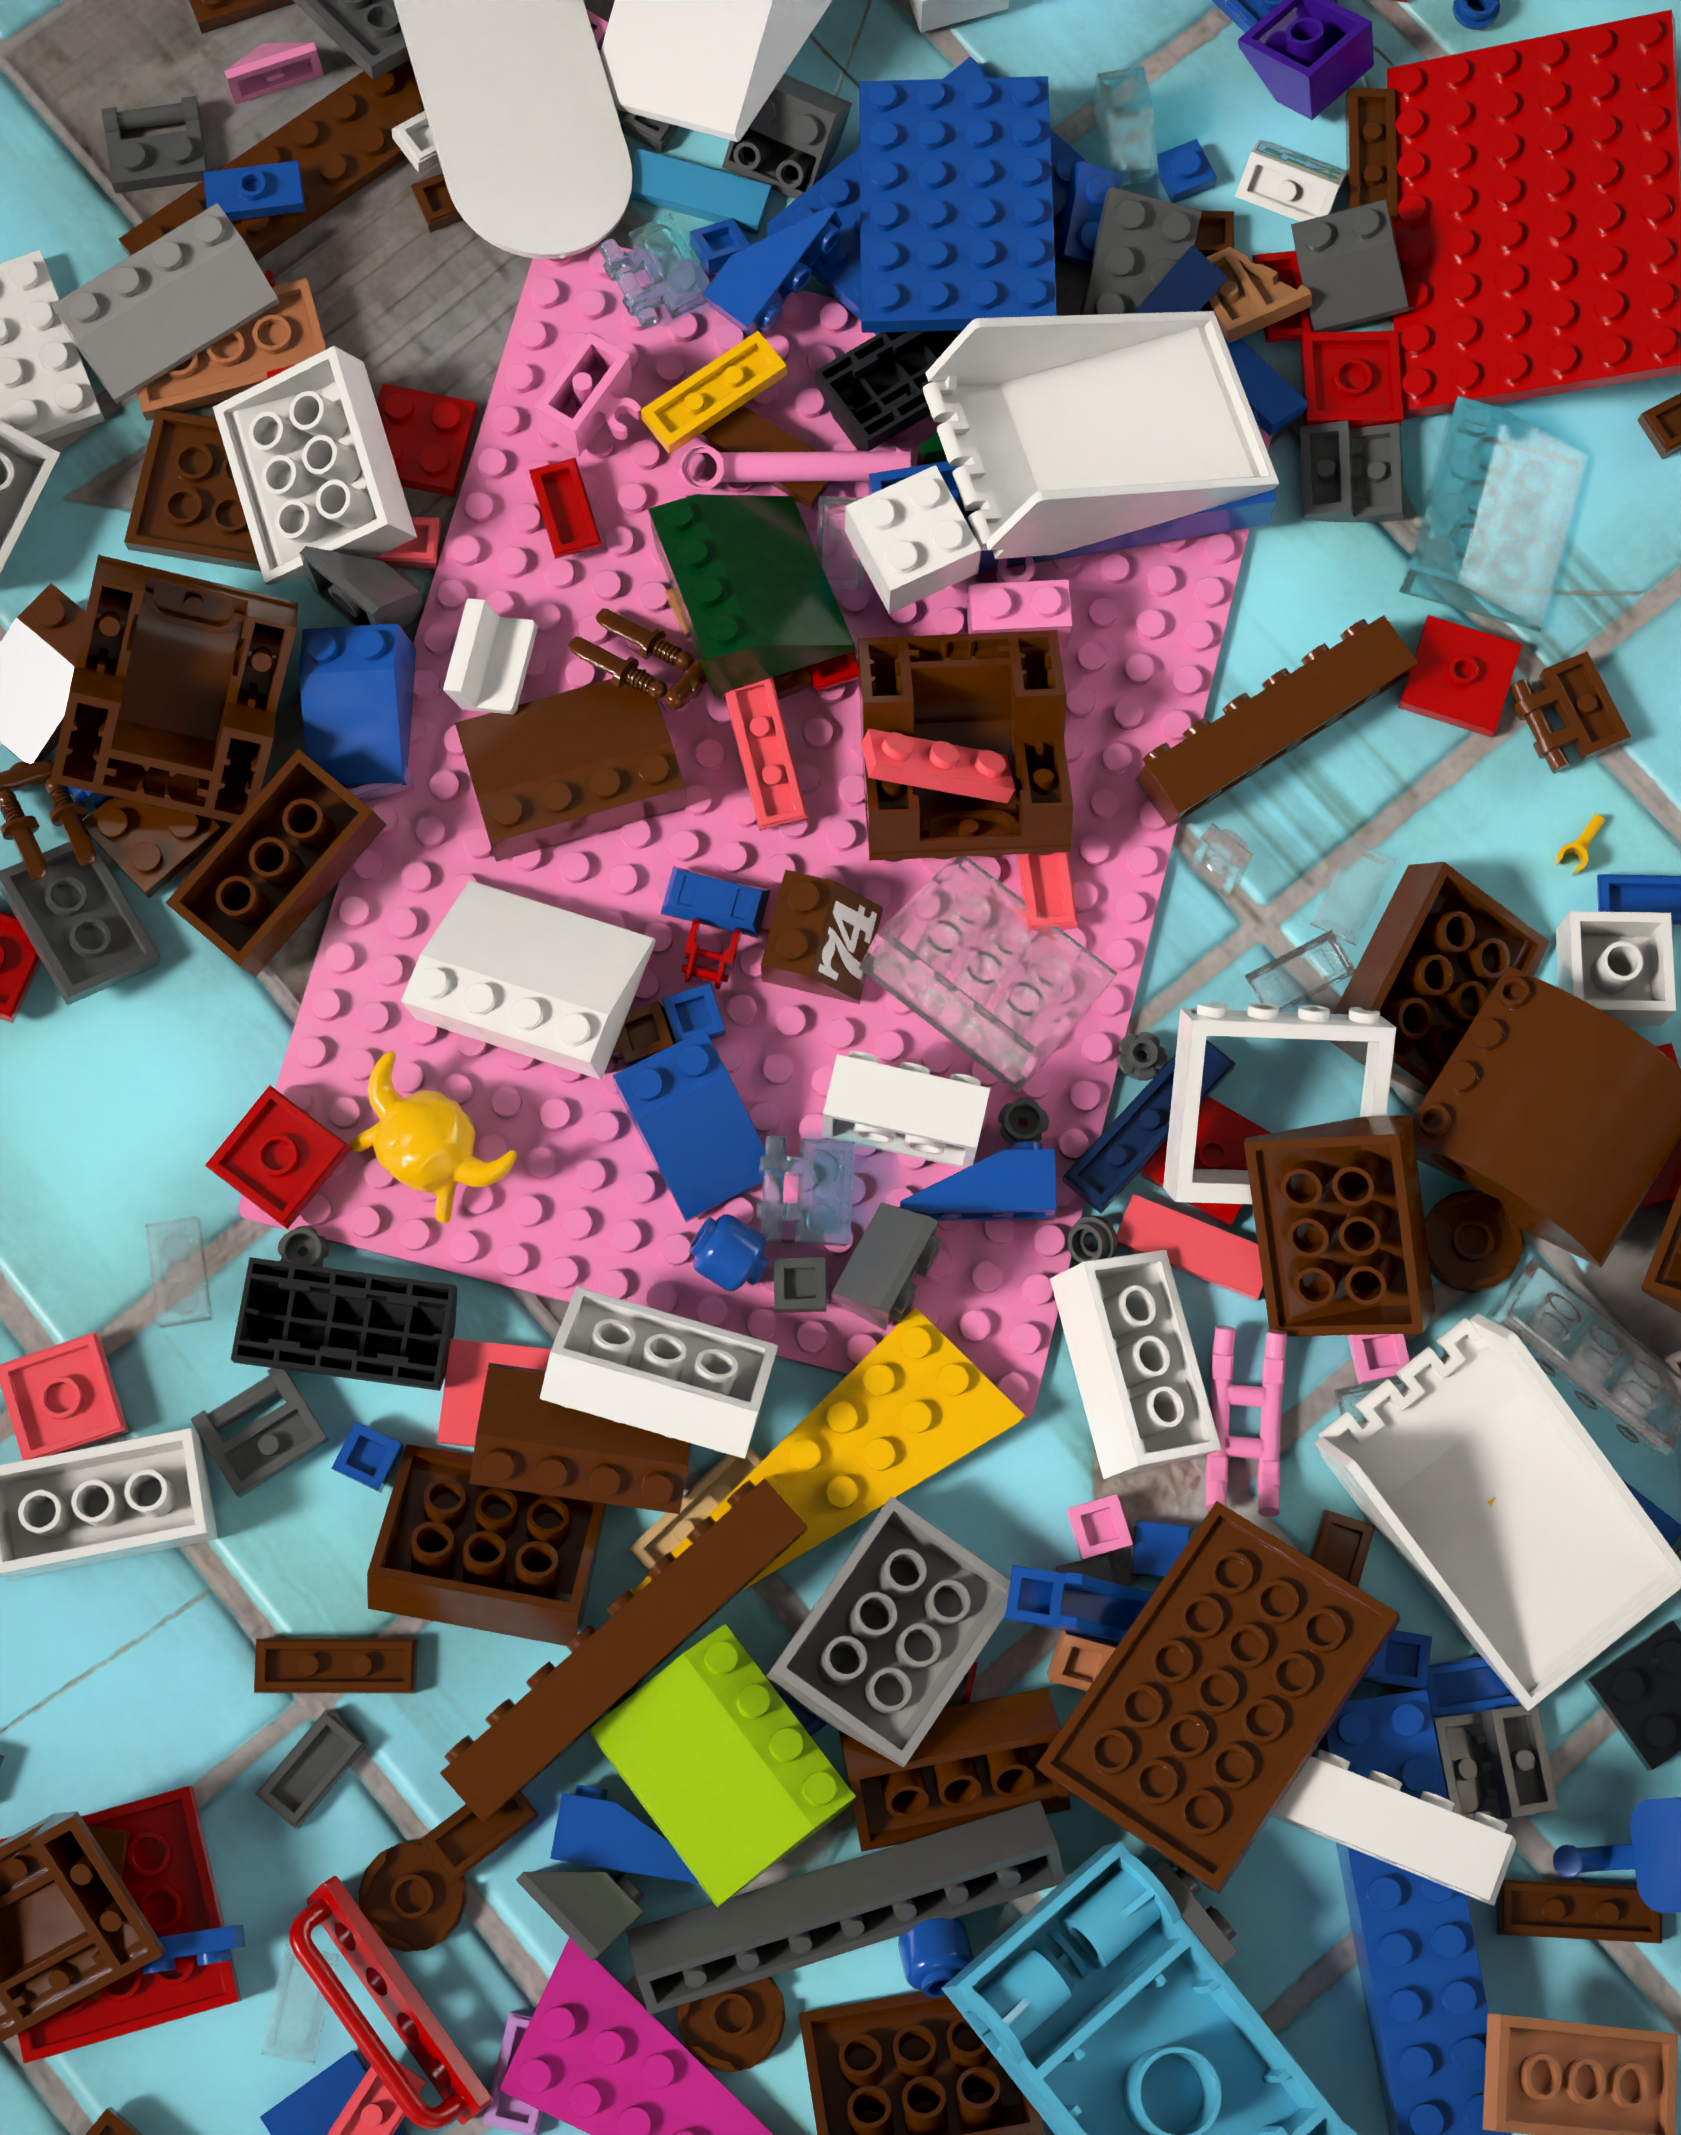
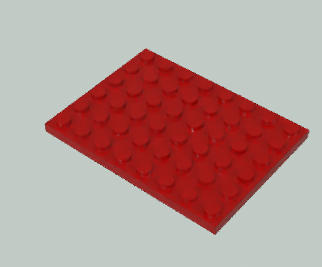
M1672 9L1387 68V89H1395L1398 218L1396 221H1392L1410 310L1393 315V331H1398L1404 419L1681 374V130L1676 29Z

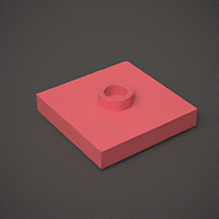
M97 1332L0 1364V1384L23 1461L75 1451L129 1432L102 1341Z
M450 1339L437 1437L438 1444L474 1448L489 1363L546 1371L551 1349Z

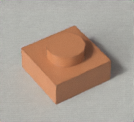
M1061 1631L1047 1670L1049 1682L1087 1691L1116 1649L1115 1642L1113 1640Z

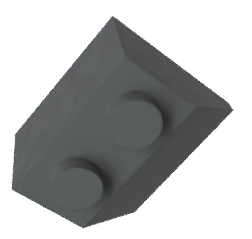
M1386 199L1291 224L1302 283L1312 293L1313 306L1309 307L1314 332H1330L1410 311L1394 228Z

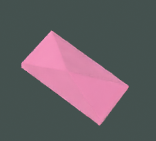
M314 42L262 43L224 71L235 104L324 76Z

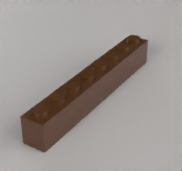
M765 1478L756 1486L751 1480H748L727 1499V1503L732 1507L717 1522L709 1516L696 1526L687 1536L692 1544L677 1558L671 1552L662 1557L647 1572V1575L652 1579L651 1582L637 1594L629 1588L607 1608V1611L612 1616L597 1631L591 1625L584 1628L567 1644L566 1647L571 1651V1654L557 1667L550 1661L542 1666L527 1680L526 1684L531 1690L516 1704L510 1698L505 1700L485 1719L491 1726L475 1741L467 1735L444 1756L450 1764L440 1774L482 1823L489 1822L808 1530L807 1525Z

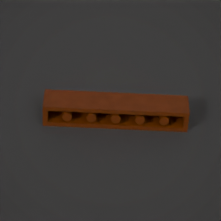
M1385 615L1370 624L1365 619L1356 622L1340 635L1343 640L1342 642L1330 649L1326 643L1316 647L1302 658L1301 661L1304 664L1302 667L1292 673L1287 668L1276 672L1262 684L1265 690L1250 698L1248 693H1243L1222 709L1225 715L1211 723L1207 717L1203 718L1183 733L1185 740L1171 748L1166 742L1148 753L1143 758L1145 766L1137 776L1136 781L1169 828L1404 680L1418 662Z

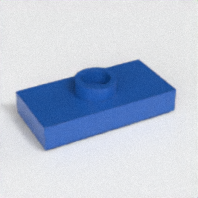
M298 160L203 172L207 209L218 203L230 221L306 211L301 169Z

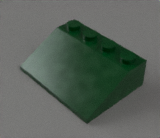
M694 494L648 509L657 552L713 696L855 651V644L793 496Z

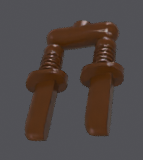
M602 608L596 615L597 622L608 631L639 646L638 655L641 658L647 660L653 655L685 671L668 691L666 684L662 680H656L653 675L651 676L649 673L638 669L639 661L632 656L624 660L579 636H575L569 642V649L576 656L613 675L611 679L613 686L621 688L626 683L644 694H649L654 699L664 697L665 703L670 709H681L691 698L696 699L702 691L703 685L707 682L700 660L694 662L692 654L682 651V648L669 643V641H665L666 634L663 630L657 628L651 632L605 608Z
M42 760L31 764L24 761L18 762L10 770L0 772V810L6 821L0 827V831L5 840L14 841L32 881L46 876L47 863L33 834L40 827L37 819L34 816H25L14 794L15 791L45 783V789L49 793L48 795L55 808L48 816L54 826H62L80 866L92 864L96 859L94 844L82 821L87 816L88 811L83 802H73L66 786L50 783L54 765L52 760Z

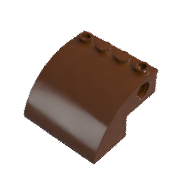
M98 555L50 783L234 823L262 789L274 740L276 710L297 629L299 603Z
M1057 630L858 638L862 741L868 729H874L1005 754L1008 758L1015 785V791L1007 804L872 779L868 777L862 749L869 861L886 860L896 862L903 859L917 858L950 859L963 856L1000 857L1010 854L1036 853L1039 855H1049L1056 852H1071L1073 800L1064 744L1066 690Z
M1507 966L1412 1117L1417 1160L1501 1200L1510 1222L1517 1227L1594 1265L1602 1267L1681 1138V1068L1649 1041L1602 1010L1556 986Z

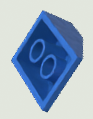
M398 623L303 629L299 682L305 754L345 788H356L373 783L407 785L404 774L406 767L408 769L416 648Z
M705 1029L613 1075L616 1091L685 1222L777 1176L729 1073Z

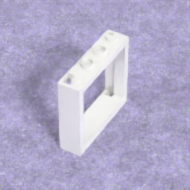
M1209 1001V1004H1198L1197 1008H1180L1163 1183L1165 1191L1174 1202L1252 1204L1248 1170L1193 1169L1206 1036L1368 1042L1360 1117L1386 1116L1396 1027L1380 1016V1011H1366L1361 1007L1349 1008L1348 1014H1330L1329 1008L1316 1005H1301L1298 1008V1012H1279L1278 1006L1266 1003L1248 1004V1010H1228L1229 1006L1227 1004L1216 1001Z

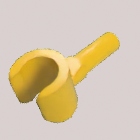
M1595 814L1580 837L1574 843H1568L1560 849L1555 857V864L1557 865L1565 853H1574L1579 858V866L1572 875L1579 874L1588 862L1587 849L1605 822V819L1601 815Z

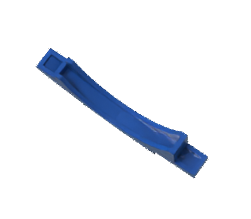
M1013 1565L1005 1620L1121 1642L1154 1592L1107 1582L1079 1573H1060ZM1393 1630L1361 1681L1413 1690H1426L1432 1636Z

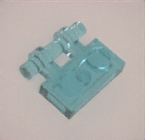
M671 213L629 232V242L633 248L630 252L621 251L615 239L606 240L599 246V250L605 259L603 267L610 280L617 281L624 294L623 304L631 316L637 317L642 328L652 327L658 322L659 318L653 308L662 304L665 305L671 318L674 319L708 303L702 294L710 282ZM645 269L653 285L649 287L640 286L634 274Z
M766 1137L765 1156L760 1157L759 1173L764 1175L763 1202L757 1203V1219L762 1220L761 1234L766 1241H781L782 1222L788 1221L796 1222L795 1243L842 1247L850 1244L855 1142L804 1138L800 1141V1157L786 1156L785 1137ZM784 1176H798L797 1203L783 1202Z

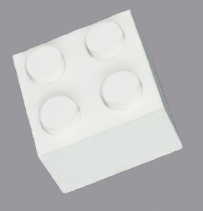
M936 465L845 506V532L889 614L978 574L981 548Z
M1570 911L1557 926L1558 988L1595 1006L1626 1026H1661L1676 1012L1671 913Z

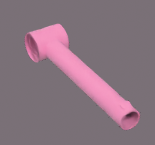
M697 445L688 449L683 455L680 462V473L683 480L690 487L698 490L713 488L719 482L869 481V474L911 467V451H905L896 446V451L719 452L711 446ZM707 453L715 459L717 471L710 481L699 482L691 476L689 462L694 455Z

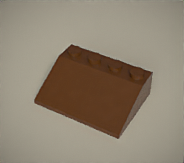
M611 679L520 704L513 715L488 713L455 723L496 862L688 807L686 787L657 700L626 683L621 688H617L612 685Z
M1434 862L1408 865L1333 1014H1348L1351 1007H1361L1366 1011H1380V1016L1396 1027L1391 1079L1426 1096L1507 966L1533 976L1550 941L1447 863ZM1328 1040L1356 1061L1366 1065L1368 1042Z
M1412 1115L1358 1117L1246 1138L1244 1146L1269 1330L1286 1331L1288 1333L1287 1336L1424 1333L1435 1313Z
M406 1444L367 1572L368 1609L567 1646L580 1633L607 1504L469 1484L473 1456Z
M923 1992L799 2013L817 2135H1044L1039 2113L948 1996L935 1998L925 1996Z

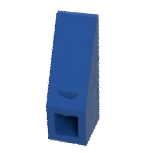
M828 206L732 254L702 294L710 307L749 336L756 331L760 333L762 331L769 332L780 319L783 312L781 306L792 292L796 294L801 291L808 282L812 273L810 267L821 253L824 255L829 253L838 242L841 235L840 227L843 224L837 211L833 207Z

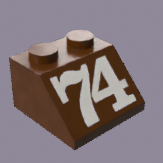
M785 869L761 962L762 981L860 1004L883 907L836 881Z

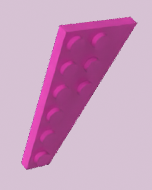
M569 1937L498 2089L499 2091L590 2135H774L652 2014L649 2015L648 2010L597 1960L591 1961Z

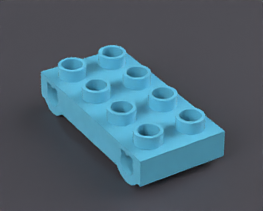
M1121 1841L1102 1846L941 1988L1055 2135H1358L1341 2120L1181 1918L1177 1905L1160 1880L1145 1864L1131 1854Z

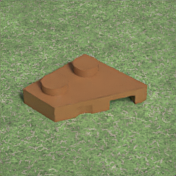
M1232 247L1207 257L1228 277L1205 304L1208 311H1214L1220 329L1228 343L1313 306L1312 293L1307 287L1301 285L1297 290L1279 281L1277 271L1263 264L1251 262L1247 255Z

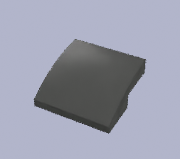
M1347 420L1300 426L1304 519L1327 522H1386L1405 520L1402 440L1399 423L1350 428Z
M1538 1704L1529 1711L1520 1705L1433 1719L1448 1800L1455 1803L1452 1812L1473 1820L1476 1812L1501 1820L1559 1811Z

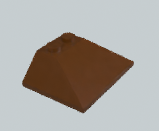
M78 1811L54 1813L0 1843L1 2043L158 1959L166 1952L163 1944Z

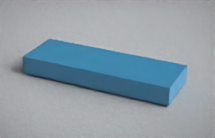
M636 148L631 161L633 177L629 199L715 223L733 218L741 230L758 234L772 194L771 185Z

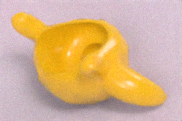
M390 1051L384 1054L375 1064L370 1074L367 1089L370 1104L380 1121L363 1133L353 1137L349 1145L356 1152H362L373 1146L379 1163L394 1178L414 1190L436 1194L435 1217L441 1223H448L452 1216L457 1182L470 1187H489L503 1179L511 1170L517 1159V1152L510 1150L493 1161H482L473 1155L476 1135L472 1119L461 1109L456 1101L445 1097L438 1091L424 1090L403 1098L393 1085L392 1071L396 1054L394 1051Z

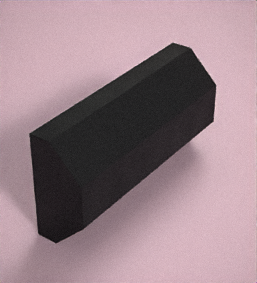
M963 330L881 332L815 371L816 383L833 419L854 446L870 451L931 415L922 390L925 385L931 383L928 382L925 373Z
M249 1257L231 1360L234 1363L440 1391L446 1375L450 1339L454 1337L456 1325L457 1287L450 1284Z

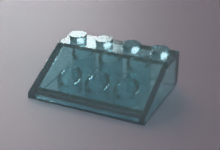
M1457 396L1446 421L1399 592L1540 632L1588 456L1506 409Z

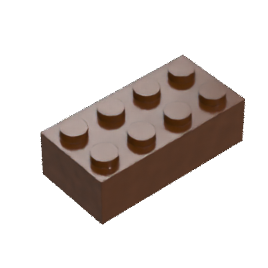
M297 749L165 903L237 965L257 977L387 824L373 810L301 750Z

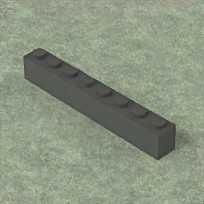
M1039 1800L731 1897L718 1908L712 1903L627 1930L626 1933L636 1978L648 2013L651 2015L906 1934L914 1926L929 1919H953L1059 1885L1066 1878L1057 1841Z

